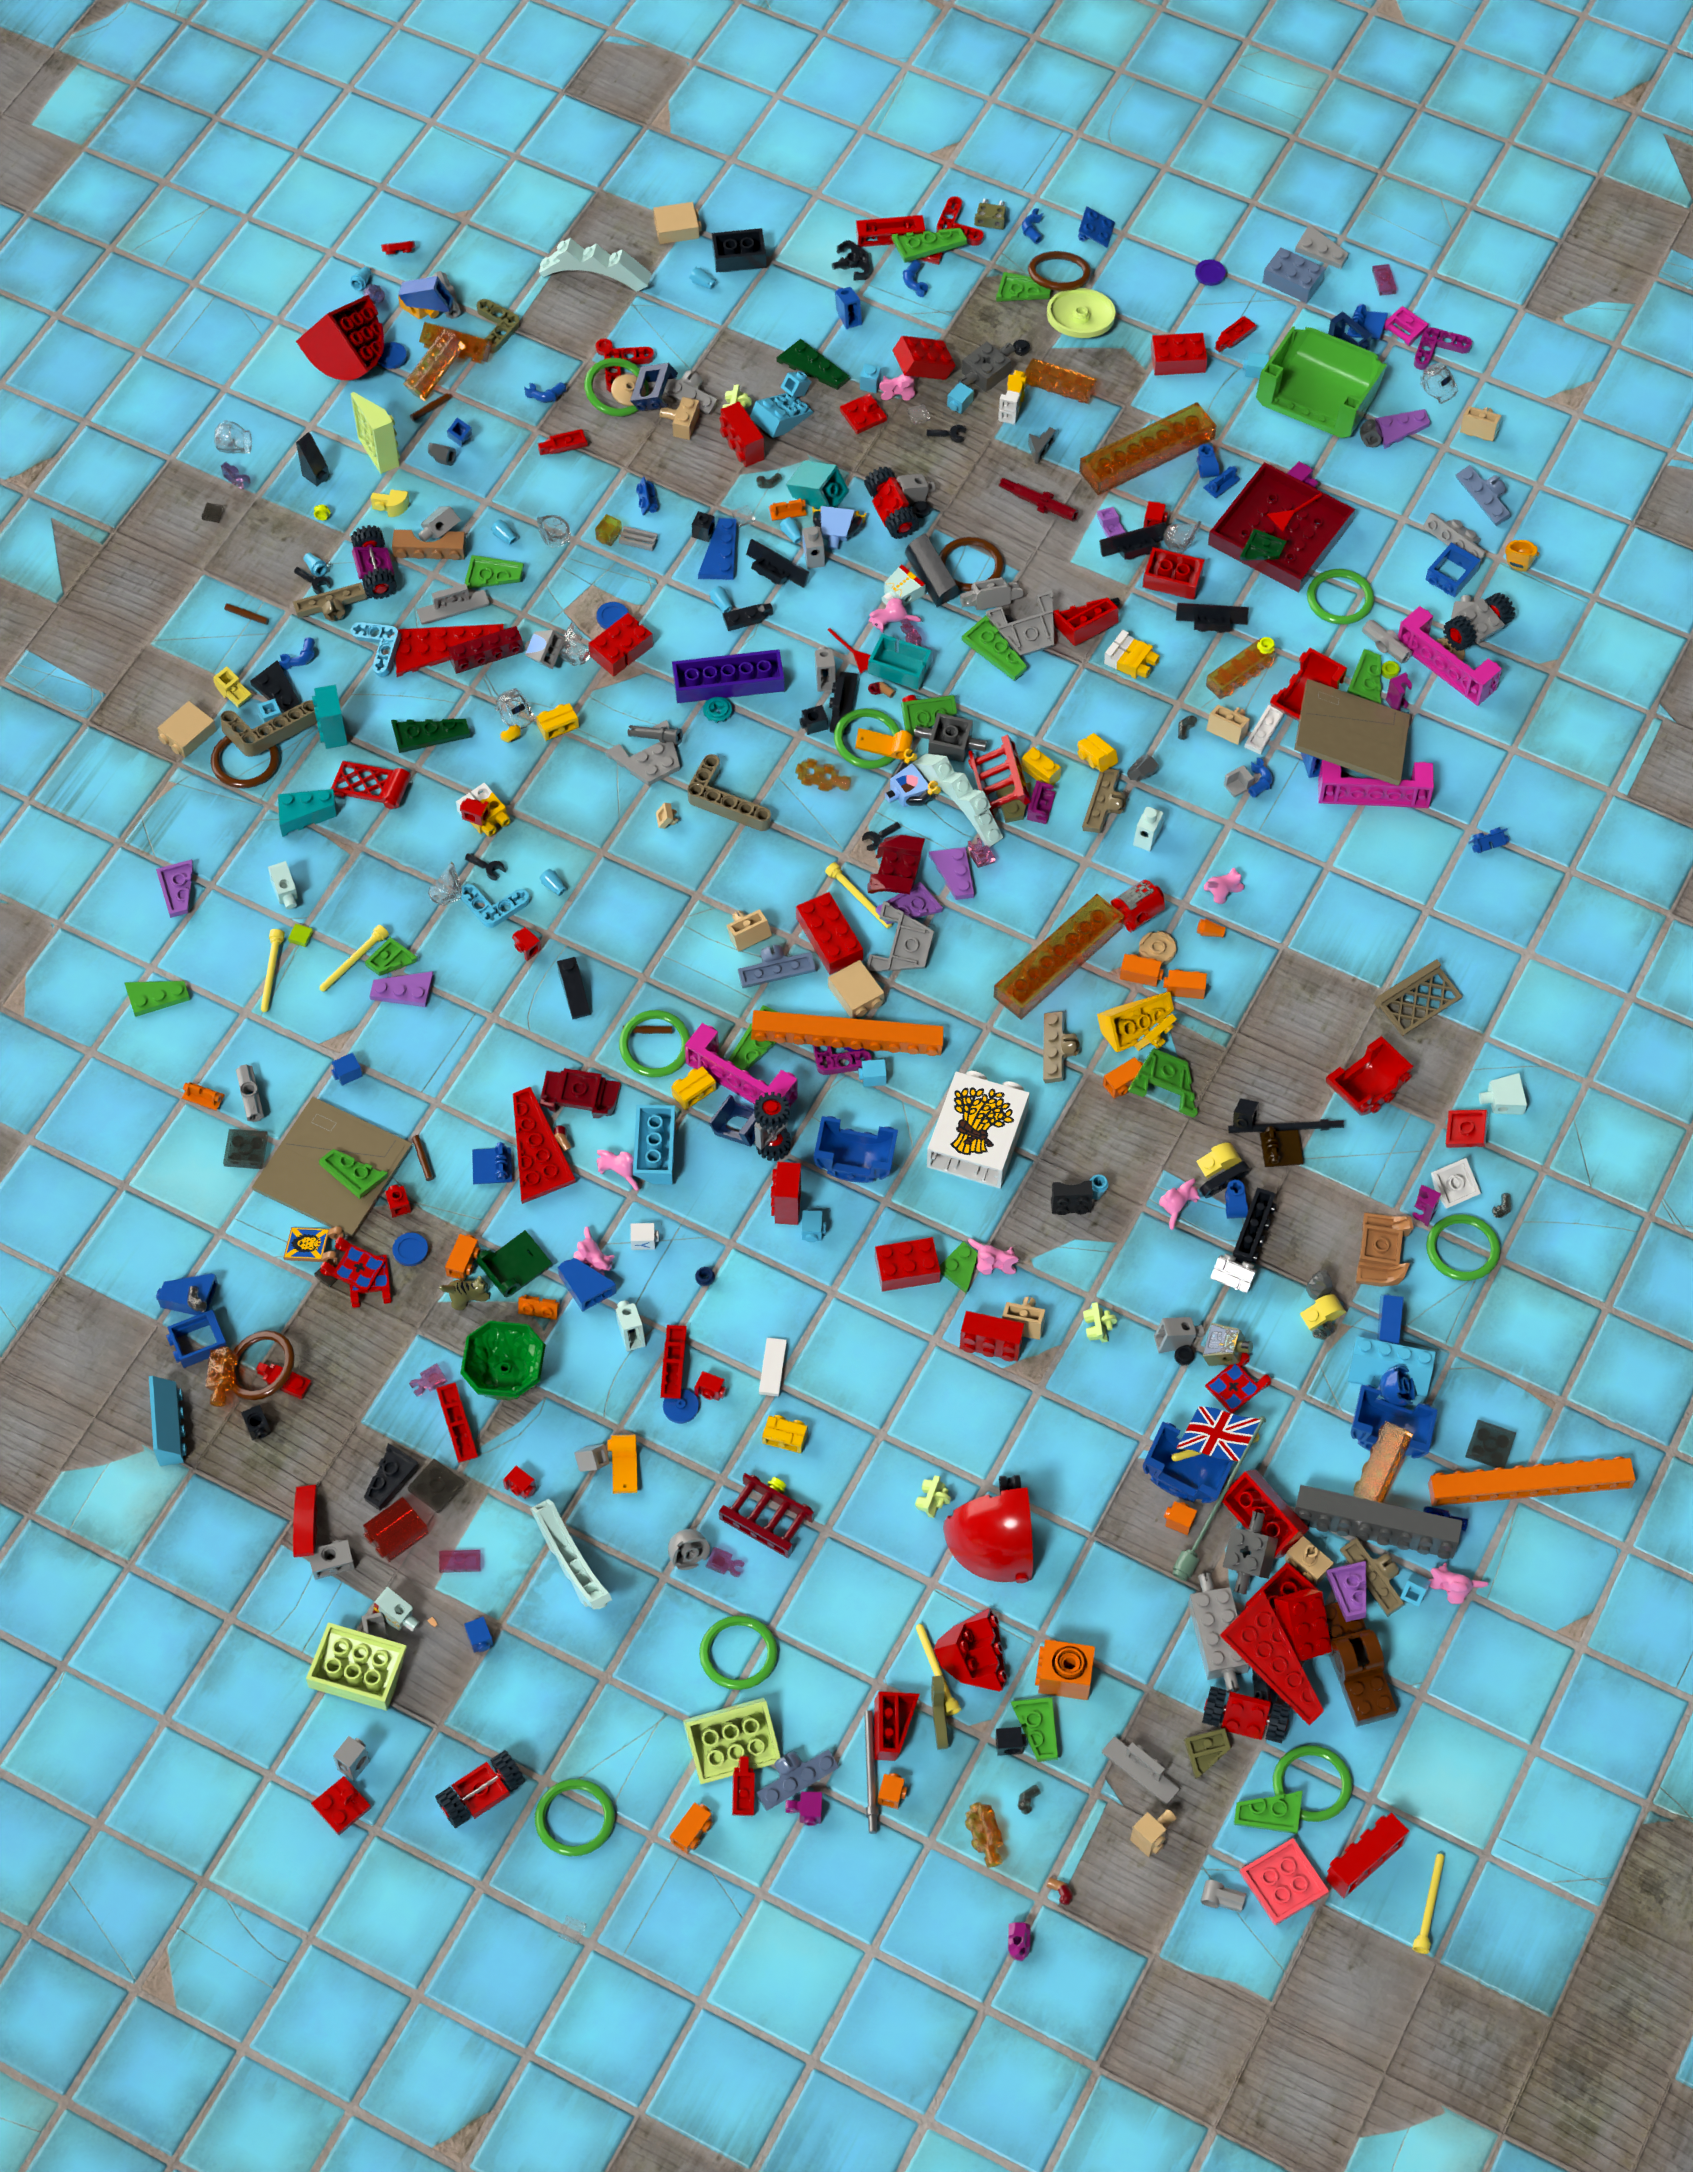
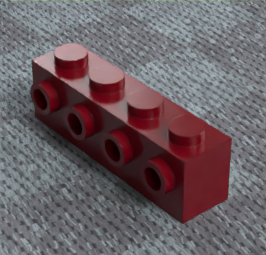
M517 626L448 648L450 661L456 674L524 652L523 641Z

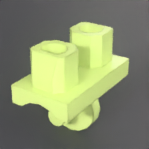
M739 384L734 385L732 391H726L725 399L730 404L723 405V408L740 402L743 408L746 409L751 406L752 399L748 397L747 393H742L739 390Z
M1098 1302L1092 1303L1091 1309L1083 1311L1087 1324L1095 1322V1326L1086 1328L1087 1337L1089 1340L1100 1339L1102 1343L1108 1342L1106 1327L1108 1331L1112 1330V1325L1117 1323V1317L1110 1315L1109 1310L1103 1313V1309L1099 1308Z
M935 1475L933 1480L923 1481L922 1490L924 1493H928L927 1497L919 1496L915 1503L918 1510L926 1512L928 1517L931 1518L935 1517L938 1508H942L943 1504H950L951 1497L947 1495L949 1490L940 1481L941 1477Z

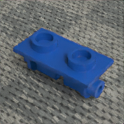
M1235 466L1228 467L1203 488L1213 497L1217 498L1240 480L1236 475L1237 468Z
M643 477L636 487L642 515L646 511L655 513L658 509L657 500L654 498V484L651 481H646L645 477Z
M1498 827L1490 830V834L1484 835V833L1476 834L1468 844L1474 843L1472 846L1474 853L1490 850L1489 842L1492 843L1493 848L1506 845L1509 842V838L1507 835H1504V832L1508 829L1501 830Z

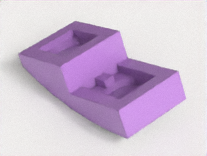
M1114 507L1097 511L1099 522L1107 538L1125 533Z

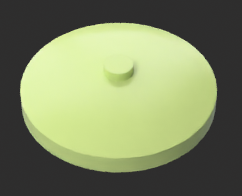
M1087 288L1061 291L1054 295L1047 306V318L1051 326L1064 335L1075 338H1092L1104 334L1112 327L1115 321V307L1112 301L1102 293Z

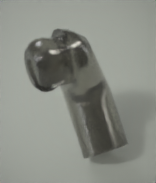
M776 473L770 479L759 476L756 482L760 488H773L783 478L779 473Z
M1190 715L1179 722V739H1186L1187 731L1197 723V718L1194 715Z
M1502 1194L1501 1205H1498L1497 1208L1493 1207L1492 1213L1496 1218H1503L1511 1212V1194Z
M190 1286L187 1299L188 1306L194 1311L204 1312L207 1308V1303L198 1298L199 1288Z
M1332 1321L1323 1323V1330L1319 1328L1314 1329L1313 1336L1325 1340L1335 1332V1326H1333Z
M1037 1785L1030 1787L1019 1795L1017 1806L1024 1815L1032 1811L1030 1806L1031 1799L1041 1794Z

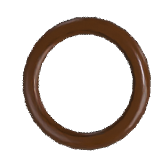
M1064 251L1041 253L1035 256L1028 265L1029 276L1035 283L1044 288L1057 291L1078 289L1089 281L1092 274L1090 265L1086 260L1076 254ZM1062 259L1079 265L1083 269V276L1072 282H1053L1041 277L1036 272V267L1046 260Z
M963 537L953 540L939 554V557L946 566V559L954 549L967 545L978 546L990 552L995 561L994 572L986 580L1000 578L1004 569L1003 557L999 550L992 543L978 537ZM953 578L960 591H971L973 584L959 582Z
M227 736L217 743L211 754L210 764L215 776L224 784L235 788H251L266 782L277 770L280 759L278 747L274 745L269 748L271 755L270 764L261 775L247 780H238L227 776L220 766L222 751L232 743Z
M268 1330L256 1332L243 1339L234 1348L227 1363V1382L232 1392L246 1400H260L280 1390L289 1379L294 1367V1350L289 1339L281 1333ZM261 1340L277 1342L285 1353V1364L279 1377L268 1387L261 1390L250 1391L243 1388L236 1379V1366L241 1355L248 1347Z

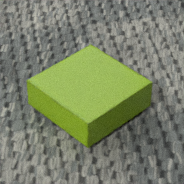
M295 924L288 937V942L306 947L313 934V929Z

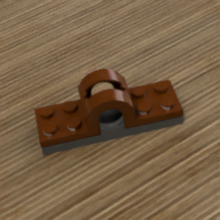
M1338 1602L1325 1605L1332 1649L1329 1656L1355 1727L1394 1717L1397 1709L1383 1674L1384 1657L1376 1634L1366 1628L1363 1618L1346 1622Z

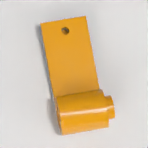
M858 728L855 748L902 760L905 759V750L912 747L913 736L905 730L897 732L893 737Z
M636 1434L611 1435V1439H608V1451H612L613 1494L637 1493Z

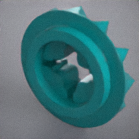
M713 697L705 702L703 713L709 721L713 720L715 723L717 721L724 722L726 718L730 717L732 706L725 698ZM715 707L720 710V714L714 710Z

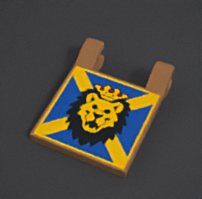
M291 1227L283 1257L284 1260L328 1262L331 1265H335L337 1263L336 1252L328 1251L325 1253L328 1238L337 1240L338 1237L343 1238L342 1228Z

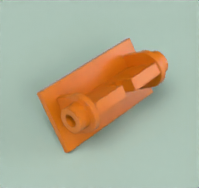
M800 498L799 500L789 501V503L774 502L773 505L769 506L772 521L788 517L806 516L805 500Z
M192 1082L185 1083L183 1086L185 1092L182 1099L217 1111L225 1094Z
M528 1295L518 1298V1314L557 1320V1310L560 1307V1302H557V1300L543 1298L542 1301H539L538 1297Z

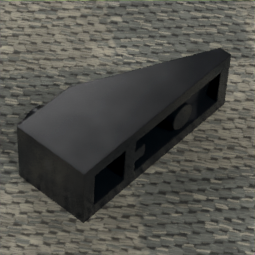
M308 432L296 442L302 476L318 486L327 480L329 471L311 433Z
M571 957L557 961L558 974L572 1020L591 1015L576 958Z

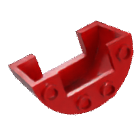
M1309 648L1307 652H1303L1300 656V670L1297 674H1293L1289 681V686L1283 690L1280 689L1278 694H1274L1270 700L1273 708L1298 722L1307 679L1339 689V683H1343L1347 672V667L1312 648Z
M1380 1036L1367 1046L1364 1057L1345 1071L1341 1067L1337 1068L1326 1076V1083L1359 1115L1363 1116L1371 1112L1375 1114L1379 1111L1381 1105L1385 1102L1388 1104L1394 1099V1094L1403 1083L1410 1080L1413 1065Z

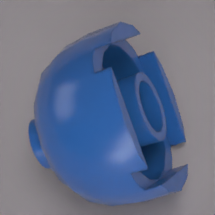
M1405 1366L1388 1369L1382 1375L1380 1385L1378 1386V1390L1381 1391L1380 1396L1388 1403L1397 1406L1411 1405L1413 1403L1411 1400L1415 1399L1414 1381L1412 1378L1408 1380L1406 1373L1409 1370Z

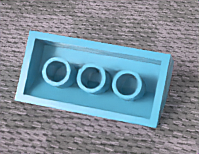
M636 1105L633 1175L652 1184L673 1185L676 1127L675 1105Z
M1356 1336L1348 1382L1371 1385L1378 1388L1382 1375L1388 1369L1405 1366L1409 1370L1406 1373L1408 1380L1412 1378L1414 1381L1415 1396L1427 1398L1436 1352Z
M149 1376L153 1450L159 1466L184 1463L183 1456L187 1455L186 1444L182 1443V1437H185V1427L181 1425V1419H184L183 1407H180V1401L183 1400L182 1389H178L175 1381Z

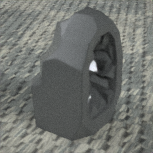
M1369 419L1360 427V436L1366 447L1373 448L1381 443V429L1376 421Z
M429 443L427 448L429 455L438 463L452 466L456 457L455 448Z
M1144 754L1130 767L1127 772L1128 778L1135 781L1146 779L1159 769V764L1153 757Z
M1318 1271L1307 1283L1306 1291L1310 1298L1317 1300L1331 1293L1333 1286L1328 1271Z

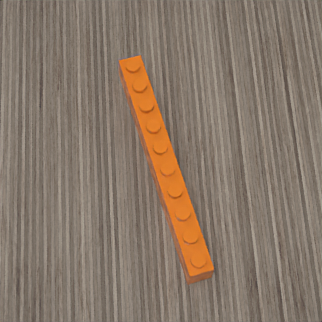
M753 1010L751 1040L760 1042L775 1041L776 1043L786 1042L797 1045L832 1046L834 1048L851 1047L854 1050L864 1048L871 1051L881 1050L892 1053L905 1052L909 1054L941 1056L943 1026Z
M1615 1457L1611 1460L1598 1458L1589 1462L1577 1460L1567 1464L1557 1462L1553 1465L1536 1464L1533 1467L1515 1466L1512 1469L1498 1467L1489 1471L1477 1469L1467 1473L1464 1471H1457L1453 1474L1436 1473L1430 1476L1428 1487L1432 1506L1628 1489L1633 1487L1635 1476L1631 1458Z

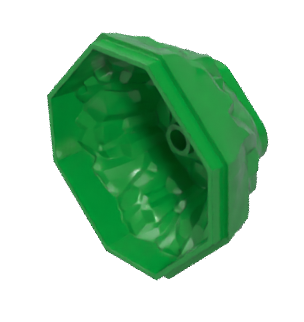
M488 1321L466 1337L460 1374L478 1395H484L496 1400L517 1399L540 1382L546 1345L528 1324Z

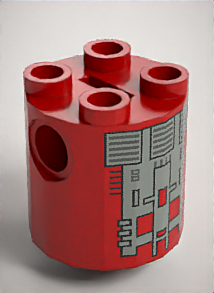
M1142 880L1111 900V905L1115 910V920L1119 924L1123 923L1129 932L1136 930L1165 910L1162 890L1159 886H1154L1148 880Z

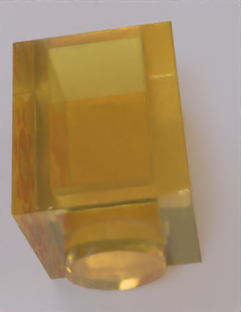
M607 514L595 528L596 540L612 546L622 532L621 521Z

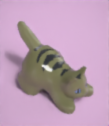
M478 1276L475 1281L463 1282L455 1280L448 1285H441L439 1287L443 1292L449 1293L452 1301L451 1306L456 1310H464L468 1301L485 1302L490 1298L489 1294L485 1293L488 1289V1284L481 1276Z

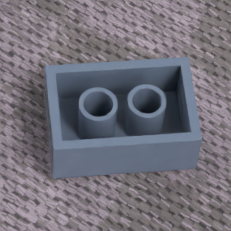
M1280 247L1264 269L1262 283L1308 303L1324 280L1325 267Z

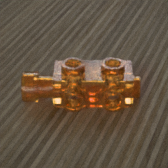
M812 758L803 760L796 767L795 773L798 774L797 779L801 780V784L806 786L815 784L822 791H829V789L832 790L837 786L840 790L847 792L851 784V777L839 776L840 770L835 769L834 765L826 763L822 765ZM809 768L814 769V774L809 772ZM827 773L831 774V779L826 777Z
M222 1346L219 1349L210 1350L206 1388L213 1391L210 1397V1404L215 1407H224L226 1405L227 1396L225 1392L231 1390L232 1384L236 1381L234 1365H237L238 1357L229 1347Z
M981 1802L974 1803L969 1806L970 1811L965 1813L967 1818L965 1825L973 1836L972 1846L978 1853H985L986 1857L984 1860L987 1868L996 1867L1003 1863L997 1848L1004 1843L995 1819V1813L991 1805H985Z

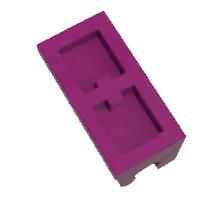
M1407 673L1390 679L1386 701L1392 709L1401 711V703L1405 708L1408 706L1404 695L1406 686L1411 690L1412 683L1408 679Z
M1036 780L1031 803H1029L1027 820L1047 824L1056 793L1052 791L1054 789L1053 785Z
M1421 1185L1414 1207L1422 1210L1423 1214L1418 1215L1413 1212L1412 1216L1425 1223V1226L1428 1227L1436 1213L1441 1193Z

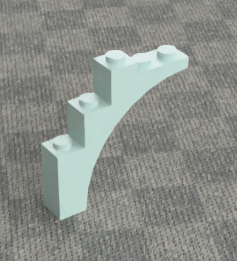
M572 238L561 241L557 246L558 250L550 257L544 258L540 263L539 274L543 277L560 271H590L614 278L636 292L648 286L652 274L623 249L610 255L598 244L584 249Z
M926 753L913 762L926 781H936L938 783L937 786L964 812L978 832L985 847H991L1003 838L989 810L991 805L984 791L972 789L965 773L954 772L947 756Z
M547 1499L530 1508L550 1551L556 1555L565 1577L571 1581L580 1602L585 1607L589 1606L592 1609L605 1607L612 1598L583 1559L554 1503Z

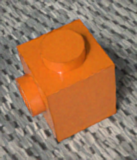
M1174 1501L1172 1508L1168 1506L1164 1518L1167 1519L1165 1526L1188 1535L1196 1519L1197 1510L1190 1508L1186 1503Z
M894 1773L884 1774L878 1795V1804L898 1809L900 1800L905 1799L908 1787L904 1786L905 1779Z

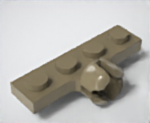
M360 582L293 601V606L298 618L322 612L327 620L335 622L333 616H337L338 620L342 619L345 614L344 606L346 604L367 599Z
M1107 769L1104 772H1100L1082 825L1083 831L1101 833L1108 813H1123L1124 809L1121 808H1125L1126 805L1125 794L1115 791L1120 776L1119 770Z
M1062 1011L1044 1014L1043 1080L1045 1083L1064 1081V1059L1079 1054V1049H1076L1079 1048V1040L1076 1034H1064V1014Z
M1357 1538L1340 1548V1552L1349 1564L1366 1561V1588L1387 1617L1404 1606V1602L1389 1583L1392 1578L1399 1574L1398 1566L1395 1562H1392L1391 1556L1384 1554L1378 1559H1372Z

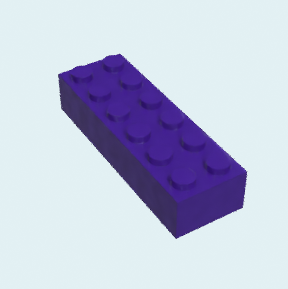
M780 649L672 661L677 703L704 701L713 697L730 698L785 691Z

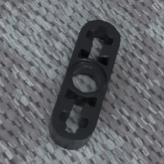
M1242 1161L1205 1182L1199 1191L1205 1198H1210L1227 1188L1230 1181L1241 1180L1250 1173L1251 1168L1245 1161Z

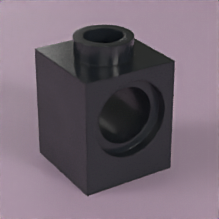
M698 511L692 522V537L709 542L715 530V516Z
M823 705L802 710V718H799L801 728H805L807 735L828 730V718Z
M1240 1098L1234 1110L1233 1127L1252 1131L1258 1119L1259 1102Z
M260 1404L241 1412L252 1441L262 1439L271 1433ZM256 1422L261 1423L259 1426H252Z
M1021 1727L996 1729L997 1756L1022 1754L1023 1747L1027 1744L1026 1734H1022Z

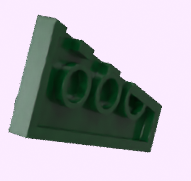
M801 338L776 357V362L780 364L785 363L793 370L798 369L808 377H815L819 382L836 390L849 381L848 374Z
M414 719L406 720V722L391 720L399 753L470 738L466 719H442V721L425 719V721L414 722Z

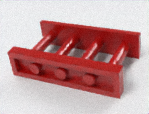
M1008 734L1001 737L1003 745L1000 748L977 757L972 750L969 751V765L974 771L978 789L984 791L991 805L989 810L993 818H995L993 809L1015 799L1020 800L1024 805L1031 803L1016 745ZM1000 755H1006L1007 760L1004 763L982 772L980 764ZM1007 769L1011 771V775L1008 778L986 787V778ZM1011 784L1015 786L1013 793L990 802V793Z

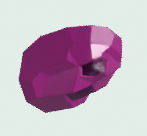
M1014 1922L1008 1926V1951L1010 1956L1016 1961H1023L1029 1954L1030 1924Z

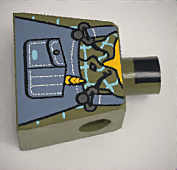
M1211 1323L1203 1352V1357L1209 1366L1238 1364L1242 1353H1252L1253 1343L1252 1341L1245 1340L1241 1330Z

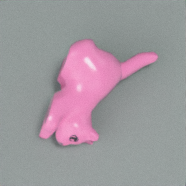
M902 374L896 378L888 379L886 376H883V380L879 384V389L884 392L881 394V399L889 400L895 395H901L903 400L906 401L912 399L915 396L914 379L918 377Z
M899 598L889 600L885 609L873 611L870 614L871 618L868 620L881 633H883L887 623L903 620L921 622V618L907 614L906 608Z
M1232 868L1227 875L1208 879L1206 884H1204V890L1213 894L1215 903L1223 904L1226 902V897L1229 893L1241 892L1244 889V885L1240 883L1241 874L1235 868Z
M597 1150V1154L601 1156L596 1160L600 1174H603L606 1170H613L624 1177L634 1190H639L638 1183L632 1178L634 1157L630 1153L621 1152L616 1156L610 1151Z
M1194 1178L1182 1184L1177 1190L1176 1188L1170 1189L1159 1200V1205L1164 1207L1167 1213L1171 1214L1169 1222L1171 1230L1174 1229L1178 1213L1183 1209L1186 1202L1191 1200L1196 1203L1197 1199H1201L1198 1188L1193 1186L1196 1182Z
M587 1226L584 1229L586 1239L578 1242V1251L574 1253V1258L590 1265L592 1269L604 1275V1271L611 1270L615 1256H606L600 1251L597 1243L592 1239L590 1229Z
M971 1238L968 1239L970 1245L978 1250L977 1269L980 1273L989 1275L994 1268H998L1009 1275L1016 1273L1013 1264L1017 1263L1019 1258L1015 1255L1013 1247H1010L1007 1251H1002L990 1245L983 1246Z
M1447 1563L1438 1568H1432L1430 1572L1434 1579L1428 1580L1431 1582V1588L1447 1592V1600L1451 1604H1462L1473 1587L1483 1588L1489 1585L1486 1581L1470 1580V1578L1464 1575L1450 1572L1447 1569Z

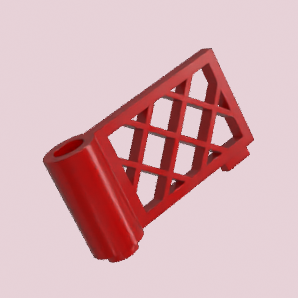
M342 761L331 789L334 790L335 797L344 798V796L380 802L386 808L394 809L398 808L411 779V774L402 768L389 770ZM346 767L354 770V772L346 776L344 774ZM365 771L371 773V775L363 779L360 776ZM381 775H388L387 778L381 782H379L376 778ZM358 776L359 781L353 784L349 783V779ZM375 779L377 784L367 788L365 783ZM346 781L347 787L343 789L337 788L339 784ZM363 784L365 790L361 792L354 791V788ZM378 788L381 789L379 796L370 793Z

